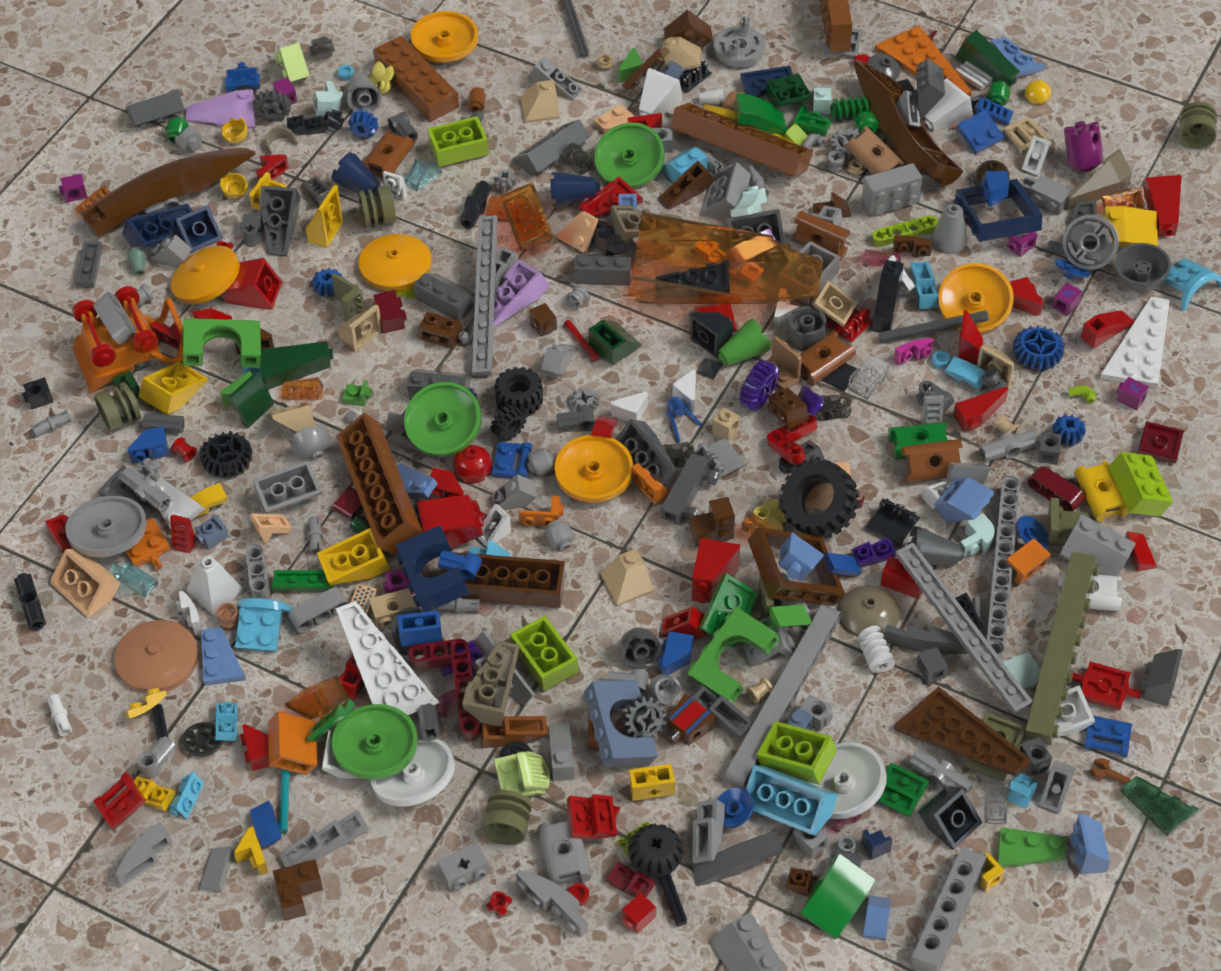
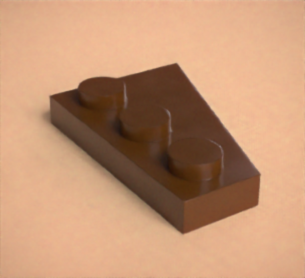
M666 47L657 49L622 85L624 89L629 90L632 88L634 90L640 84L639 81L643 77L646 78L647 70L658 66L670 51Z

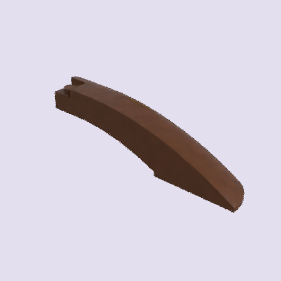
M855 60L853 62L863 95L868 102V107L871 113L875 115L879 128L897 153L908 164L914 163L920 174L934 179L940 186L954 183L961 176L963 170L939 148L927 131L921 118V127L917 128L907 126L899 114L896 104L903 91L906 90L885 73L874 69L866 63Z
M238 147L200 153L172 161L143 173L119 186L80 212V215L87 226L99 238L129 217L159 202L191 192L198 194L256 154L248 148Z

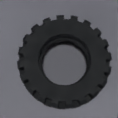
M813 459L812 463L805 461L800 468L796 466L792 469L793 473L791 475L788 474L785 478L787 480L786 484L781 486L780 490L783 491V494L779 495V501L782 503L780 509L785 514L784 518L803 534L823 536L824 538L832 537V533L838 535L842 532L841 528H847L850 525L849 520L851 518L854 519L856 516L854 510L859 508V502L856 498L860 497L859 491L856 489L857 485L851 476L836 463L825 459L822 461ZM819 484H832L834 495L829 507L816 515L807 514L805 501L809 492Z

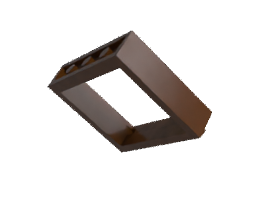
M759 527L754 531L747 541L769 598L834 606L845 595L838 575L829 572L823 557L815 566L822 585L783 580L770 546L781 547L792 532ZM793 532L825 555L828 552L822 536Z

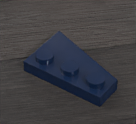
M789 65L740 73V80L745 94L760 97L766 94L767 81L793 75V72Z

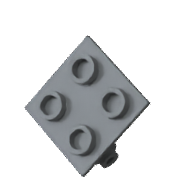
M726 438L711 445L701 442L698 444V451L693 453L709 460V470L718 472L717 478H721L746 466V463Z

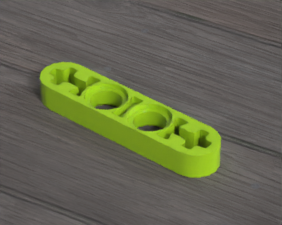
M928 215L876 229L872 233V244L876 247L893 244L894 236H897L892 234L894 231L900 232L901 235L915 237L931 234L938 223V219ZM916 227L918 230L911 231L909 228Z

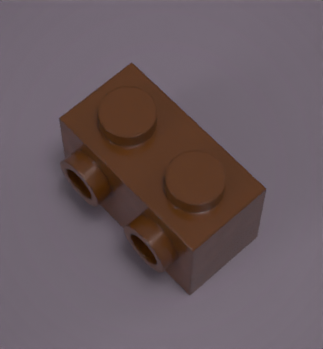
M427 312L418 327L419 339L454 350L459 341L458 335L462 332V323L456 319Z
M788 387L768 396L769 404L767 406L769 412L772 415L774 414L779 422L783 423L788 429L809 420L807 405Z

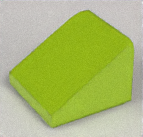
M793 124L785 132V138L798 145H802L807 138L805 132L797 124Z

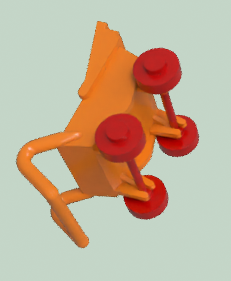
M125 286L117 290L114 295L136 329V333L123 345L118 344L112 338L101 318H96L98 313L93 306L95 302L92 300H82L73 306V316L76 321L82 323L81 335L76 336L74 339L75 345L72 348L90 394L113 381V377L129 370L133 371L136 364L154 358L168 365L183 360V325L171 298L168 297L164 300L160 316L154 319L143 314L136 304L139 302L140 296L135 287ZM169 310L182 337L175 357H168L161 353L156 333L150 327L154 321L163 324L168 317Z

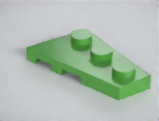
M1001 827L997 863L1005 869L1007 866L1016 865V867H1021L1027 863L1037 862L1041 864L1064 860L1067 836Z

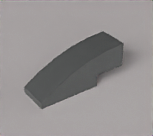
M705 685L692 697L716 716L717 727L738 738L754 723L724 696L718 697Z

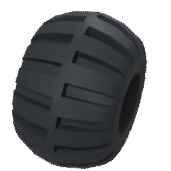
M654 823L649 824V826L645 825L635 832L629 843L628 854L632 865L637 871L650 878L652 876L660 878L671 874L678 867L683 856V845L678 834L673 829L667 828L663 824L656 825Z

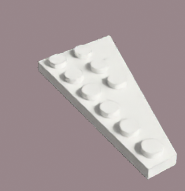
M1156 297L1149 299L1101 373L1100 379L1124 383L1129 376L1150 388L1157 389L1170 300Z
M356 601L335 609L372 704L390 705L400 709L407 715L418 712L421 705L428 703L437 705L440 703L396 649L387 641L381 631L372 623L371 619Z

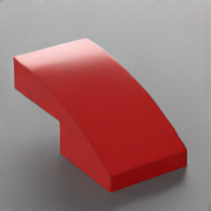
M599 416L595 421L591 435L611 438L614 434V428L617 427L618 419Z

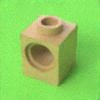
M723 407L713 419L712 434L730 441L739 431L740 416Z

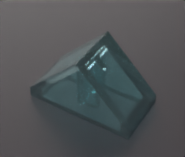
M415 159L404 181L408 186L418 191L439 176L442 170L429 161Z

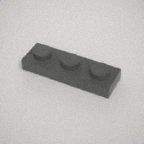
M84 242L75 281L76 287H95L103 250L102 242Z

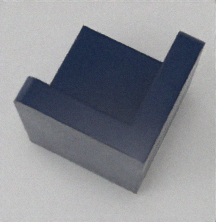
M867 829L863 830L861 843L871 860L891 852L893 841L891 836L885 838L881 830L872 834Z

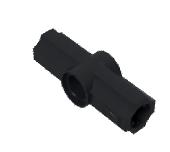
M481 180L477 182L472 194L466 198L465 209L460 218V224L465 229L475 227L480 214L485 212L487 198L491 192V185L487 181Z
M26 573L19 574L14 579L28 628L35 631L41 630L46 625V620L32 576Z

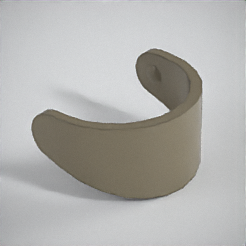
M283 126L273 127L266 134V145L269 154H272L270 144L276 139L288 138L295 145L298 144L293 132Z

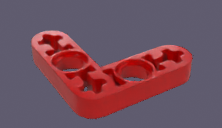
M808 415V421L788 429L784 425L768 433V446L789 463H802L805 460V452L803 447L797 444L795 440L818 428L816 417L813 415Z

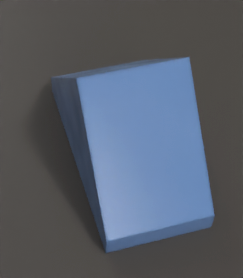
M869 895L863 937L886 940L891 905L890 898Z

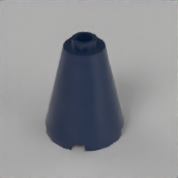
M350 152L338 162L340 165L338 170H333L332 181L357 193L364 190L366 197H368V189H371L373 195L377 196V188L381 187L380 182L355 153L352 154Z
M562 172L551 173L554 179H550L551 198L556 201V204H553L555 208L597 196L598 192L601 191L600 181H597L594 177Z

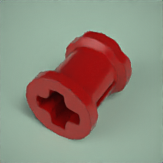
M183 437L177 438L171 446V450L174 453L180 454L185 462L191 461L197 454L196 448L186 443V439Z

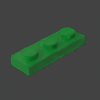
M274 570L272 588L273 591H327L334 588V585L328 583L324 570Z

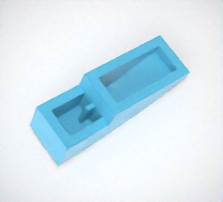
M929 262L910 263L912 282L915 285L914 292L919 309L938 308V293Z

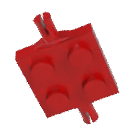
M1092 661L1089 662L1088 669L1084 675L1073 672L1072 680L1081 683L1083 695L1088 702L1121 711L1123 701L1127 696L1140 699L1141 691L1129 688L1130 672Z

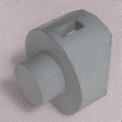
M189 125L175 138V141L185 152L197 151L201 147L202 136L194 127Z
M660 674L652 679L649 693L653 699L656 698L661 704L668 705L679 693L681 685L675 678Z

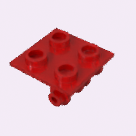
M854 308L844 326H841L829 317L826 319V327L831 331L838 332V335L852 343L873 323L874 319L870 318L871 311L868 308H862L860 311Z

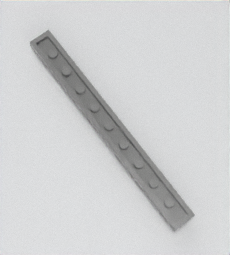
M497 215L479 216L472 358L473 376L492 375Z
M914 543L896 551L895 556L1013 714L1015 715L1031 706L1033 703L1031 698Z

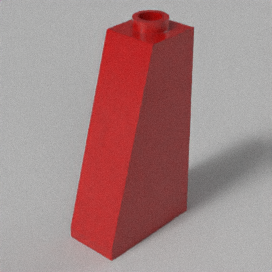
M1181 175L1145 178L1143 193L1149 210L1156 211L1158 237L1176 235L1179 224Z

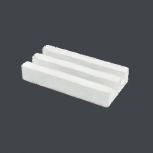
M968 61L964 65L962 64L960 69H955L962 79L979 90L992 83L993 78Z

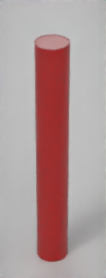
M570 320L565 321L564 325L591 359L594 362L598 361L599 355Z

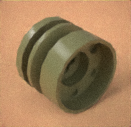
M1193 102L1184 106L1179 115V139L1181 143L1191 149H1203L1212 145L1217 137L1216 109L1206 102Z
M390 186L378 187L377 196H374L372 190L368 189L369 198L365 197L364 190L359 191V210L366 228L371 227L370 219H373L374 225L378 226V217H382L384 224L397 222Z
M125 382L119 384L120 390L117 386L112 387L114 396H111L107 390L94 394L96 406L109 431L122 427L121 417H124L128 423L132 422L131 414L135 420L141 418L138 401Z
M497 790L491 792L487 799L486 814L483 817L481 833L487 839L499 844L517 845L523 843L527 835L532 802L528 797L515 791Z

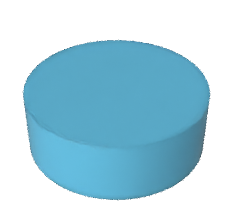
M342 65L337 70L338 77L342 81H349L351 75L355 72L351 65Z
M936 351L932 355V365L937 369H946L951 361V356L946 351Z

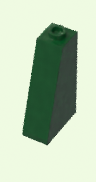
M977 30L965 38L955 56V59L962 64L968 61L993 78L992 83L1003 81L1008 86H1013L1018 80L1017 76L1020 71Z
M327 341L261 349L263 383L269 390L331 367L330 360L334 359L333 350L328 348Z

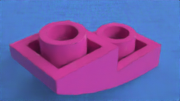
M918 339L895 348L893 361L900 365L903 362L909 361L912 357L917 361L923 357H928L932 353L933 339Z

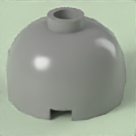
M317 424L318 428L314 429L312 426H308L292 436L294 440H289L298 456L307 459L312 458L313 460L323 456V452L329 445V436L323 424Z

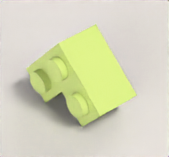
M299 43L279 48L275 51L274 58L276 64H279L280 68L283 67V70H281L283 78L288 77L293 82L309 77Z

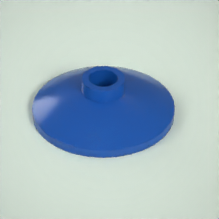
M1056 259L1055 261L1056 266L1064 272L1063 276L1073 280L1074 277L1087 278L1090 275L1089 271L1075 266L1070 261Z
M1022 516L1017 520V531L1025 544L1035 539L1045 549L1048 547V534L1040 522L1030 516Z
M743 788L728 789L717 799L725 804L723 824L725 828L741 826L750 818L754 809V800L751 794Z

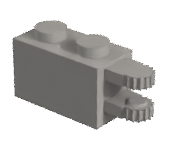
M1042 175L1037 180L1029 176L1025 177L1023 183H1021L1034 204L1058 215L1065 209L1067 196L1072 192L1071 189Z

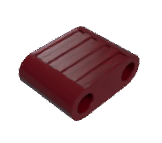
M348 487L332 506V510L351 521L364 510L357 490L352 487Z

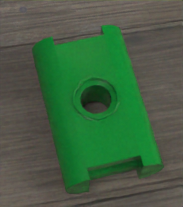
M947 422L888 428L889 442L893 441L894 460L906 459V455H901V448L904 446L948 441L946 435Z

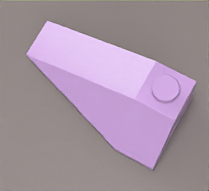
M253 89L233 91L187 106L186 121L205 125L214 123L217 124V127H223L231 118L239 120L241 117L246 122L248 129H255Z
M519 259L506 272L504 283L502 286H498L496 290L494 327L536 301L550 287V284L541 272Z

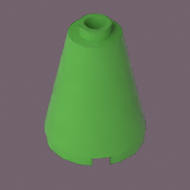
M751 318L718 350L719 355L717 357L723 365L730 366L764 354L772 347L766 334L763 335L760 331L762 329L761 326Z

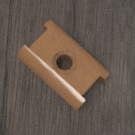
M867 126L862 129L856 140L852 138L845 145V148L873 175L902 167L904 164Z

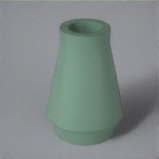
M133 248L129 251L127 257L134 275L142 276L145 274L146 254L141 248Z

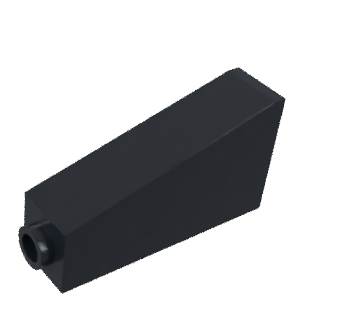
M885 260L881 272L872 331L879 333L892 330L899 307L904 263Z

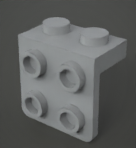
M770 615L759 621L775 631L779 637V641L768 656L752 645L742 642L748 663L752 666L779 652L786 658L791 659L795 652V643L788 633L790 630L789 626L771 628Z

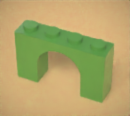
M194 318L183 320V366H202L204 345L214 338H227L234 341L240 348L241 367L260 368V321Z
M736 607L734 611L728 613L723 626L715 631L710 644L704 646L699 659L691 664L688 675L700 686L703 687L705 685L718 697L722 695L733 704L743 691V687L738 681L720 670L719 658L722 651L732 643L745 642L768 656L779 641V637L775 631Z

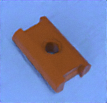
M388 130L363 163L373 175L383 178L384 171L394 174L413 148L414 141L409 136L404 138L394 135Z
M804 211L798 212L794 222L798 224L797 231L792 236V239L805 245L811 241L843 259L848 250V247L845 246V241L850 235V230Z
M832 331L800 354L802 357L801 373L809 379V385L814 386L856 356L855 348L851 344L847 346L837 337L838 332Z
M956 439L902 447L901 455H906L908 474L904 475L906 483L947 478L949 462L961 463L959 448H963L961 440ZM932 456L937 458V464L934 467L929 463Z

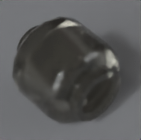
M323 36L311 41L309 52L311 56H315L320 61L332 57L335 47L332 39Z

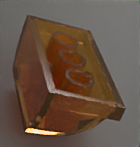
M533 182L500 196L520 251L524 249L539 250L557 244L544 206Z

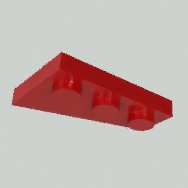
M619 176L602 188L597 196L591 197L579 205V210L600 218L611 214L612 205H619V194H637V204L643 203V198Z

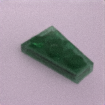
M1138 776L1125 784L1120 791L1167 837L1199 811L1198 807L1194 805L1189 806L1181 802L1180 798L1175 795L1172 797L1162 792L1159 787Z

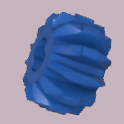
M362 109L355 111L349 119V130L354 132L353 135H359V138L362 136L365 139L372 137L378 129V118L373 116L374 113H368V110L365 112Z
M329 267L327 270L321 268V272H315L312 280L313 289L320 297L323 295L326 298L330 295L335 297L332 275L336 273L342 276L341 273H338L337 269L331 270Z
M1065 413L1062 417L1058 416L1052 427L1054 434H1061V442H1064L1065 446L1068 443L1072 446L1076 442L1080 443L1086 433L1085 422L1081 421L1080 416L1075 418L1073 413L1070 416H1067Z

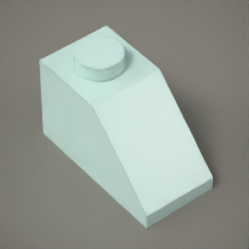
M813 88V112L816 111L821 115H830L831 88Z

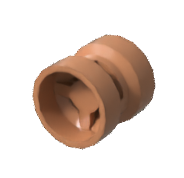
M232 603L220 605L217 608L220 627L226 631L236 629L239 622L236 606Z

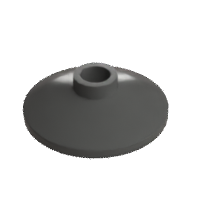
M875 54L868 60V65L885 73L893 80L900 75L901 67L899 63L889 55Z

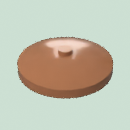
M168 620L145 622L131 629L120 640L115 651V667L123 683L135 691L147 693V690L159 687V690H166L167 692L183 684L195 670L198 662L197 644L190 631L176 622Z

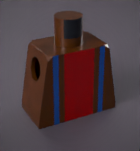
M685 693L667 718V728L670 731L665 735V738L672 745L679 739L691 745L715 728L716 716Z

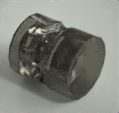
M570 143L561 153V161L568 167H571L578 175L586 174L593 166V156L576 143Z

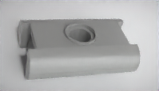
M569 819L568 821L549 826L546 825V822L540 824L537 829L549 880L561 886L560 884L582 879V883L589 881L591 873L583 840L571 838ZM562 851H569L566 854H560Z

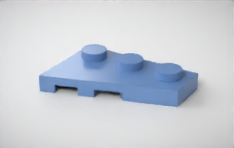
M222 628L201 630L204 685L246 681L245 675Z

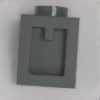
M810 440L800 445L805 452L804 462L812 463L813 459H819L820 461L825 459L820 447Z

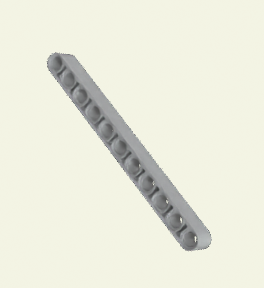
M1006 476L1002 481L986 630V640L1001 660L1005 650L1012 566L1007 563V558L1014 554L1020 481L1015 476Z
M824 604L820 606L812 620V624H810L730 763L724 780L742 788L747 786L753 765H759L760 763L756 754L775 721L783 723L835 631L842 612Z

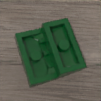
M256 373L229 396L233 410L239 413L243 426L247 428L252 426L274 405L268 389Z

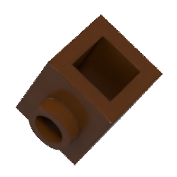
M546 303L529 310L530 325L540 336L557 329L556 316Z

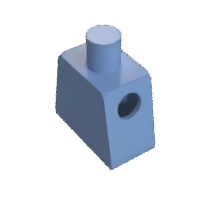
M792 532L780 547L778 565L787 571L789 578L803 581L824 554Z

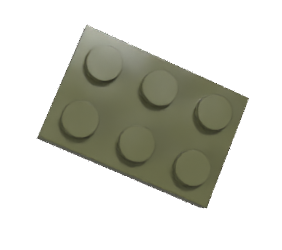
M986 712L982 721L1018 749L1026 727ZM967 758L965 760L964 767L1005 782L1006 773Z

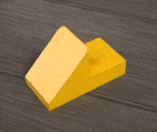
M253 826L249 827L236 848L234 855L237 863L250 859L253 869L258 868L261 876L268 873V869Z

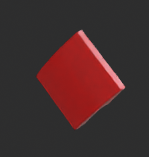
M592 794L590 798L570 795L566 799L571 838L602 839L618 835L613 796Z

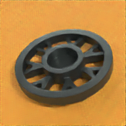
M199 722L190 726L183 735L185 750L191 755L198 757L209 756L215 753L223 740L211 739L215 735V724ZM207 727L212 728L210 733L206 731ZM199 728L200 731L195 734L193 730ZM187 737H192V738H194V741H186V740H187ZM213 743L216 746L211 748L209 745ZM196 745L197 747L194 750L190 748L191 746ZM206 748V751L200 752V749Z

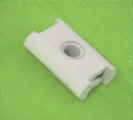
M1059 572L1058 586L1063 587L1066 572ZM1094 576V593L1089 595V599H1091L1090 609L1120 611L1122 597H1117V590L1120 589L1121 576Z

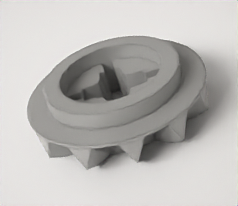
M580 387L579 391H573L569 398L570 407L574 411L581 406H590L594 411L600 403L599 395L596 394L595 390L591 391L589 387L586 390ZM582 397L587 399V404L582 400Z

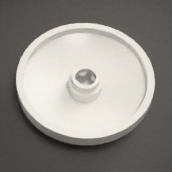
M417 737L418 746L416 754L406 768L391 777L370 780L376 796L384 803L393 806H412L433 798L448 785L454 774L455 760L450 748L441 740L433 739L426 741L422 737Z
M854 742L835 744L837 752L819 785L811 783L838 794L832 816L830 817L832 819L850 818L865 812L878 801L886 786L887 775L880 756L870 747Z

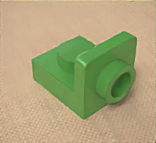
M364 380L362 386L347 384L343 395V404L366 406L367 399H370L372 394V388H369L368 380Z

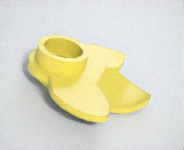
M377 62L373 66L372 74L368 76L381 94H386L390 90V81L394 74L393 66L385 69L381 62Z
M777 499L764 501L762 506L756 507L752 512L753 522L763 525L766 529L783 531L782 524L787 522L784 518L785 514L778 508Z

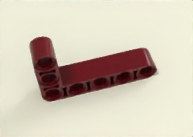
M452 639L412 646L409 650V658L414 669L424 670L452 665L461 733L468 741L476 740L480 735L479 720L468 711L463 710L462 704L465 692L460 691L463 687H467L474 679L469 645L466 640ZM459 649L465 650L461 654L456 653V651ZM438 652L444 653L440 657L435 656V654ZM418 655H422V656H423L422 659H419V660L414 659V658H415L416 656H418ZM461 668L467 669V671L463 673L458 672V670ZM469 725L475 726L471 731L465 730Z

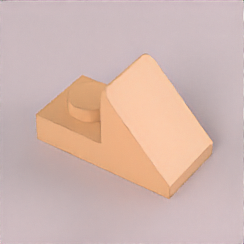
M283 514L250 515L251 521L264 544L268 542L273 533H289L292 528Z

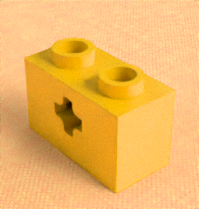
M672 763L630 769L629 784L632 800L637 801L675 795V778Z

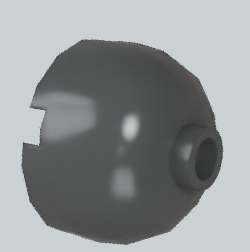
M637 627L628 630L622 636L619 643V653L629 668L644 669L648 667L646 664H650L652 661L655 663L661 655V645L657 636L651 630Z

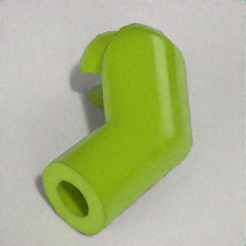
M1087 385L1068 388L1070 397L1081 395L1088 403L1096 401V392Z

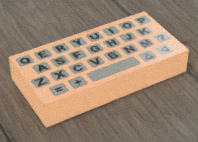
M358 584L350 603L356 601L368 616L371 610L369 599L376 597L378 593L377 588Z

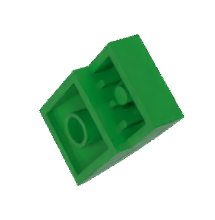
M736 93L734 108L738 124L752 125V127L770 134L785 135L787 127L782 111L758 97Z
M839 854L832 858L823 876L817 880L799 914L832 938L837 939L858 910L875 879Z

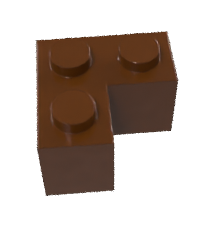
M688 9L664 28L665 40L670 37H681L701 47V49L713 40L711 26Z
M729 497L709 501V513L689 517V529L695 547H699L701 538L723 542L734 539L735 514Z
M316 859L273 870L285 921L307 915L302 896L323 890Z

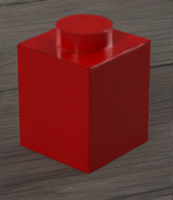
M641 892L622 909V923L627 929H633L637 934L656 917V906Z

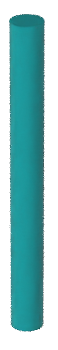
M281 769L279 820L282 834L288 832L290 771Z

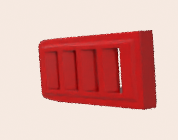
M173 514L170 516L172 547L177 551L191 553L196 544V539L190 518Z

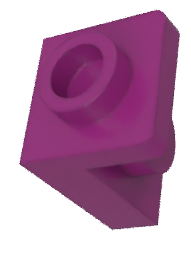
M1030 232L1022 235L1020 239L1015 235L1009 236L1007 247L1021 257L1035 247L1038 234Z

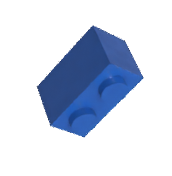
M439 610L397 615L401 646L443 641Z

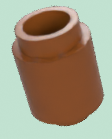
M475 87L469 92L467 108L471 112L475 113L476 111L484 110L486 94L482 88Z

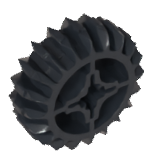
M231 430L228 434L222 431L221 435L215 433L214 438L208 437V442H203V447L200 448L202 467L208 474H212L214 478L220 476L223 479L225 476H228L230 479L231 475L238 477V472L244 473L245 468H249L250 462H252L253 451L250 442L246 440L244 435L240 436L238 432L233 434Z

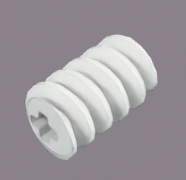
M879 626L868 627L857 637L866 662L869 664V669L874 673L886 672L895 665V660L892 659L893 656L889 652V647L886 646L887 642L883 639L884 635L880 632L881 628Z

